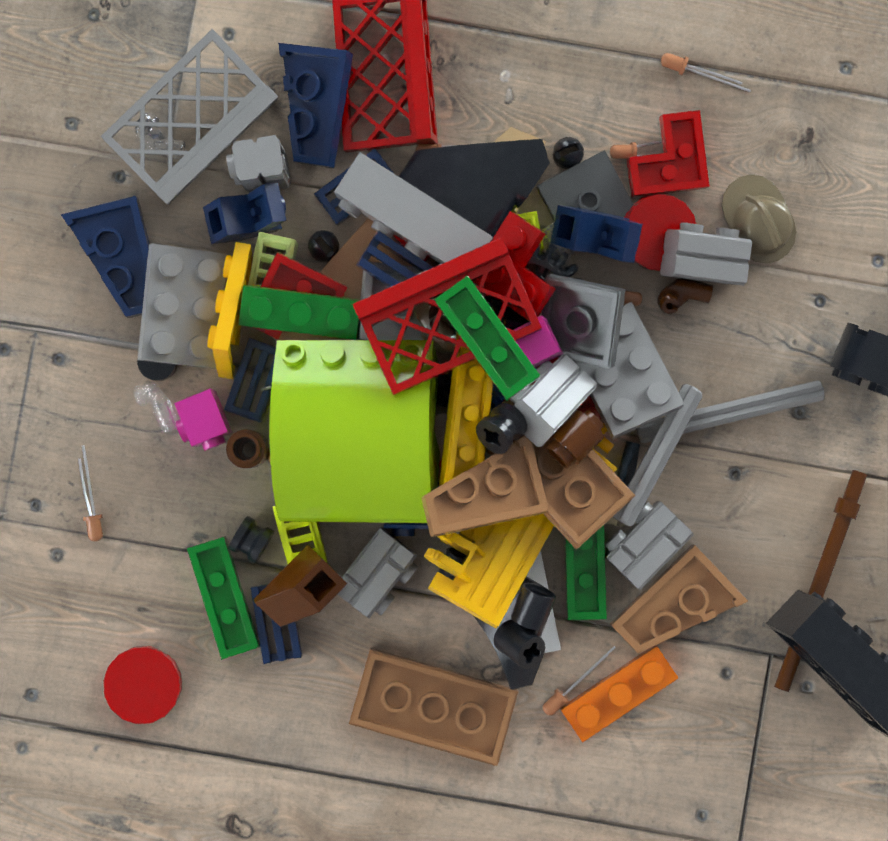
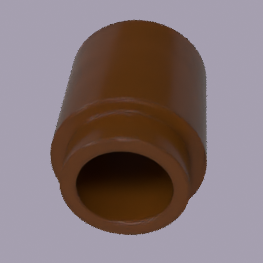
M575 410L549 438L550 442L545 448L556 462L568 469L572 464L578 465L604 439V434L601 431L604 425L591 411L586 410L582 413L579 410Z
M243 429L231 435L226 445V453L229 460L235 466L245 469L256 468L266 461L269 454V444L260 432ZM248 442H253L256 445V453L252 457L245 455L243 450L244 445Z

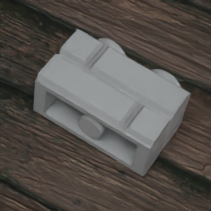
M275 135L257 138L256 142L248 139L233 143V154L226 155L230 178H234L235 185L242 184L248 193L268 183H278L279 189L290 187L291 178L287 154L279 138L277 139Z
M680 223V230L667 229L663 248L664 254L662 255L661 276L745 286L748 277V261L751 256L752 241L751 239L739 238L740 230L716 228L715 235L703 233L704 225Z
M561 355L553 364L550 361L544 362L537 369L540 378L532 386H527L510 399L514 403L513 406L522 413L526 420L527 431L524 435L537 447H542L597 388V382L585 371H580L579 366L567 355Z
M647 501L636 523L626 533L621 529L618 530L607 541L605 547L609 550L606 552L605 558L629 582L641 590L694 534L662 502L656 501L651 505Z
M380 527L342 576L347 585L337 595L368 618L374 612L382 615L395 598L389 592L398 580L405 585L419 567L413 563L417 554L384 528Z

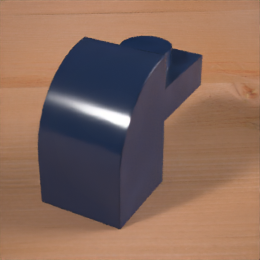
M278 183L263 184L245 195L219 197L203 207L211 244L258 237L259 232L270 234L281 230V223L287 221L285 216L286 203L280 194Z
M558 205L550 243L574 251L595 253L622 262L634 263L643 224L616 215Z

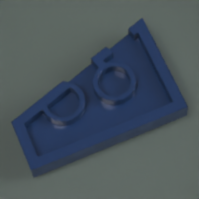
M278 43L280 56L284 59L286 75L283 76L284 91L288 92L290 114L288 115L293 161L299 164L334 168L353 53L347 50Z
M132 196L61 214L80 242V246L101 275V279L125 317L132 318L142 315L150 243L139 198Z

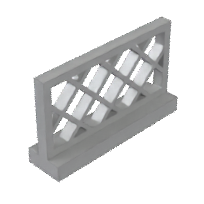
M211 29L100 137L169 205L277 101L278 96ZM212 41L224 53V69L201 68V52ZM196 57V68L186 67ZM228 58L238 69H228ZM179 73H196V96L173 95V79ZM200 74H224V97L200 96ZM228 74L245 75L255 87L245 97H228ZM168 84V95L158 94ZM152 99L168 100V123L145 122V106ZM173 100L196 101V123H173ZM200 101L224 102L223 118L217 124H200ZM228 102H239L228 113ZM140 111V122L130 121ZM124 126L140 127V149H123L113 137ZM145 127L168 128V150H145ZM173 128H196V144L189 151L173 150ZM200 129H211L200 140ZM129 154H140V165ZM145 154L168 155V171L157 182L145 171ZM173 155H181V156H183V157L173 166Z

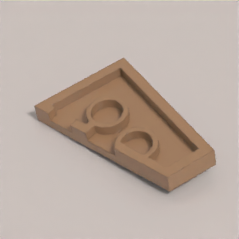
M526 436L513 443L506 453H495L421 498L430 537L540 515L549 511L533 444Z

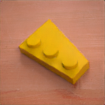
M236 242L233 256L227 255L224 262L223 278L228 279L225 290L218 291L215 312L220 313L217 326H210L207 347L213 350L216 369L220 378L234 379L236 366L233 365L231 345L239 346L240 315L237 312L241 309L243 285H248L253 261L251 244Z

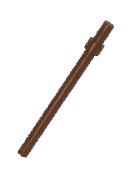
M852 470L843 498L838 497L833 511L837 514L811 583L809 595L816 592L822 598L824 597L852 519L856 520L861 506L857 503L867 478L865 473ZM790 647L787 649L774 687L786 692L790 691L801 657Z

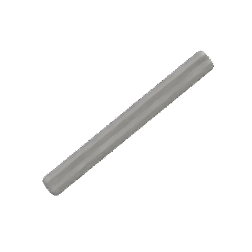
M813 381L696 409L683 434L819 402L825 399L824 388L820 381ZM665 417L636 429L641 443L652 442Z

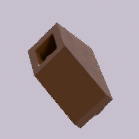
M307 545L253 601L282 627L319 613L347 583L321 556Z

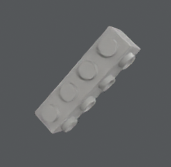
M359 152L334 191L336 197L341 200L338 206L357 219L360 214L374 221L371 228L377 232L380 231L390 239L393 235H396L407 242L404 248L423 261L426 256H429L436 262L443 264L490 243L493 239V236L361 152Z

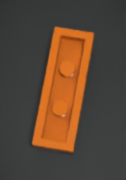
M655 645L572 699L568 705L565 704L560 709L583 743L677 680L678 676L658 646Z

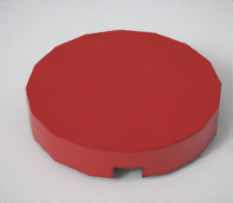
M653 194L640 198L634 203L635 205L631 207L624 218L643 224L634 262L644 269L660 271L667 229L680 230V223L696 224V220L687 204L671 195Z
M136 646L119 654L108 666L103 680L104 696L110 709L121 719L134 724L153 723L165 717L176 705L182 691L181 672L175 660L152 646Z

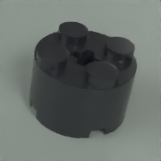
M847 323L830 363V367L834 368L832 376L859 386L862 379L870 382L868 390L888 397V336L870 329L867 332L859 329L858 325Z

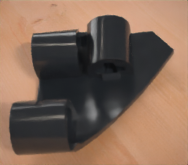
M543 139L477 143L417 150L413 153L398 177L494 237L510 211L513 212L515 208H519L527 199L550 162Z
M448 547L445 552L446 556L462 564L466 557L465 554L453 547ZM441 568L439 569V573L453 580V575ZM527 576L497 628L475 617L498 655L511 690L533 685L546 648L541 636L556 599V595L552 591Z

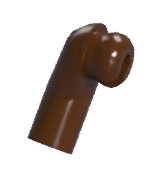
M678 278L661 290L657 298L658 306L662 312L673 314L689 299L709 304L713 285Z

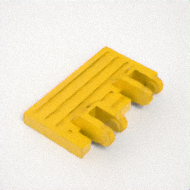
M544 514L464 530L460 531L459 534L450 533L437 536L443 543L465 554L466 557L462 564L444 555L441 551L428 548L424 557L432 564L454 576L453 580L437 572L428 589L490 626L497 628L554 525Z

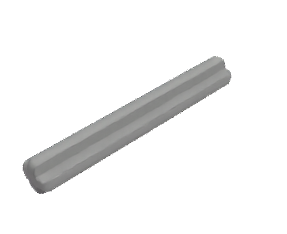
M688 384L681 386L679 394L684 402V406L666 415L628 485V488L636 496L613 516L620 523L627 526L635 524L702 399L703 394L697 388Z

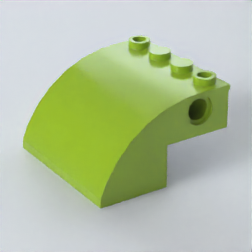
M277 340L271 386L269 441L272 486L278 519L286 522L427 523L421 498L438 487L440 450L434 432L438 376L393 395L369 340ZM378 340L394 346L396 340ZM402 340L399 349L421 357L427 340ZM432 341L426 359L439 364L434 341ZM382 348L388 361L392 351ZM400 354L396 355L391 370L397 384L413 377L418 361ZM424 364L420 374L434 367Z

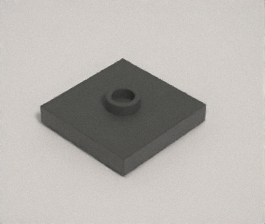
M605 150L538 184L536 187L553 221H555L558 205L582 208L624 217L631 207L634 206ZM569 249L571 255L578 252Z
M555 274L548 275L546 282L556 290L543 308L542 316L547 319L564 353L562 355H567L573 361L607 369L613 368L616 361L626 289Z

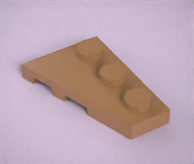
M692 544L619 614L610 625L639 654L679 635L680 632L713 619L718 614L733 607H738L748 602V600L697 546Z

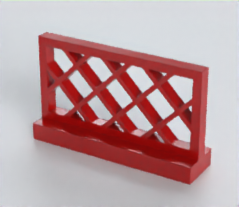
M332 0L336 49L348 51L358 41L370 51L369 55L357 69L351 66L350 71L353 74L349 78L342 118L344 151L347 153L373 150L374 148L383 149L418 144H438L427 0ZM400 2L401 15L390 27L377 14L386 3ZM370 5H375V6L371 9V11L366 7V6H370ZM359 7L367 16L353 32L344 25L343 9ZM373 19L387 30L386 34L374 48L360 38V35ZM401 26L403 37L397 33ZM345 31L350 35V37L346 40V42H345ZM393 36L403 43L404 53L394 65L379 54ZM376 57L390 68L389 72L377 86L362 75ZM404 64L406 75L400 71ZM396 74L405 80L407 85V91L397 103L382 92ZM359 78L373 89L360 107L355 105L349 97V90ZM379 95L393 106L380 124L365 113ZM407 101L409 113L402 108ZM350 106L356 110L352 117ZM398 112H401L409 119V136L394 137L385 130ZM363 116L376 129L367 140L353 142L352 128ZM381 133L385 134L388 137L383 139H377Z
M502 237L352 304L393 395L476 359L471 351L457 357L461 347L470 350L460 336L456 340L436 332L443 312L436 302L432 300L466 276H469L471 281L482 277L479 286H476L479 292L503 302L498 315L500 321H502L508 304L525 311L530 325L517 331L506 328L515 341L542 330ZM505 267L511 280L506 297L484 289L488 275ZM514 288L520 299V302L511 299V295ZM426 303L439 308L431 330L410 322L416 306ZM407 311L404 320L396 317V315ZM387 319L402 325L394 346L378 341L372 326ZM407 327L429 335L421 357L399 349ZM434 337L456 345L450 361L438 364L426 359ZM382 348L392 351L388 361ZM400 354L418 361L413 377L397 384L391 370L396 355ZM424 364L434 367L420 374Z

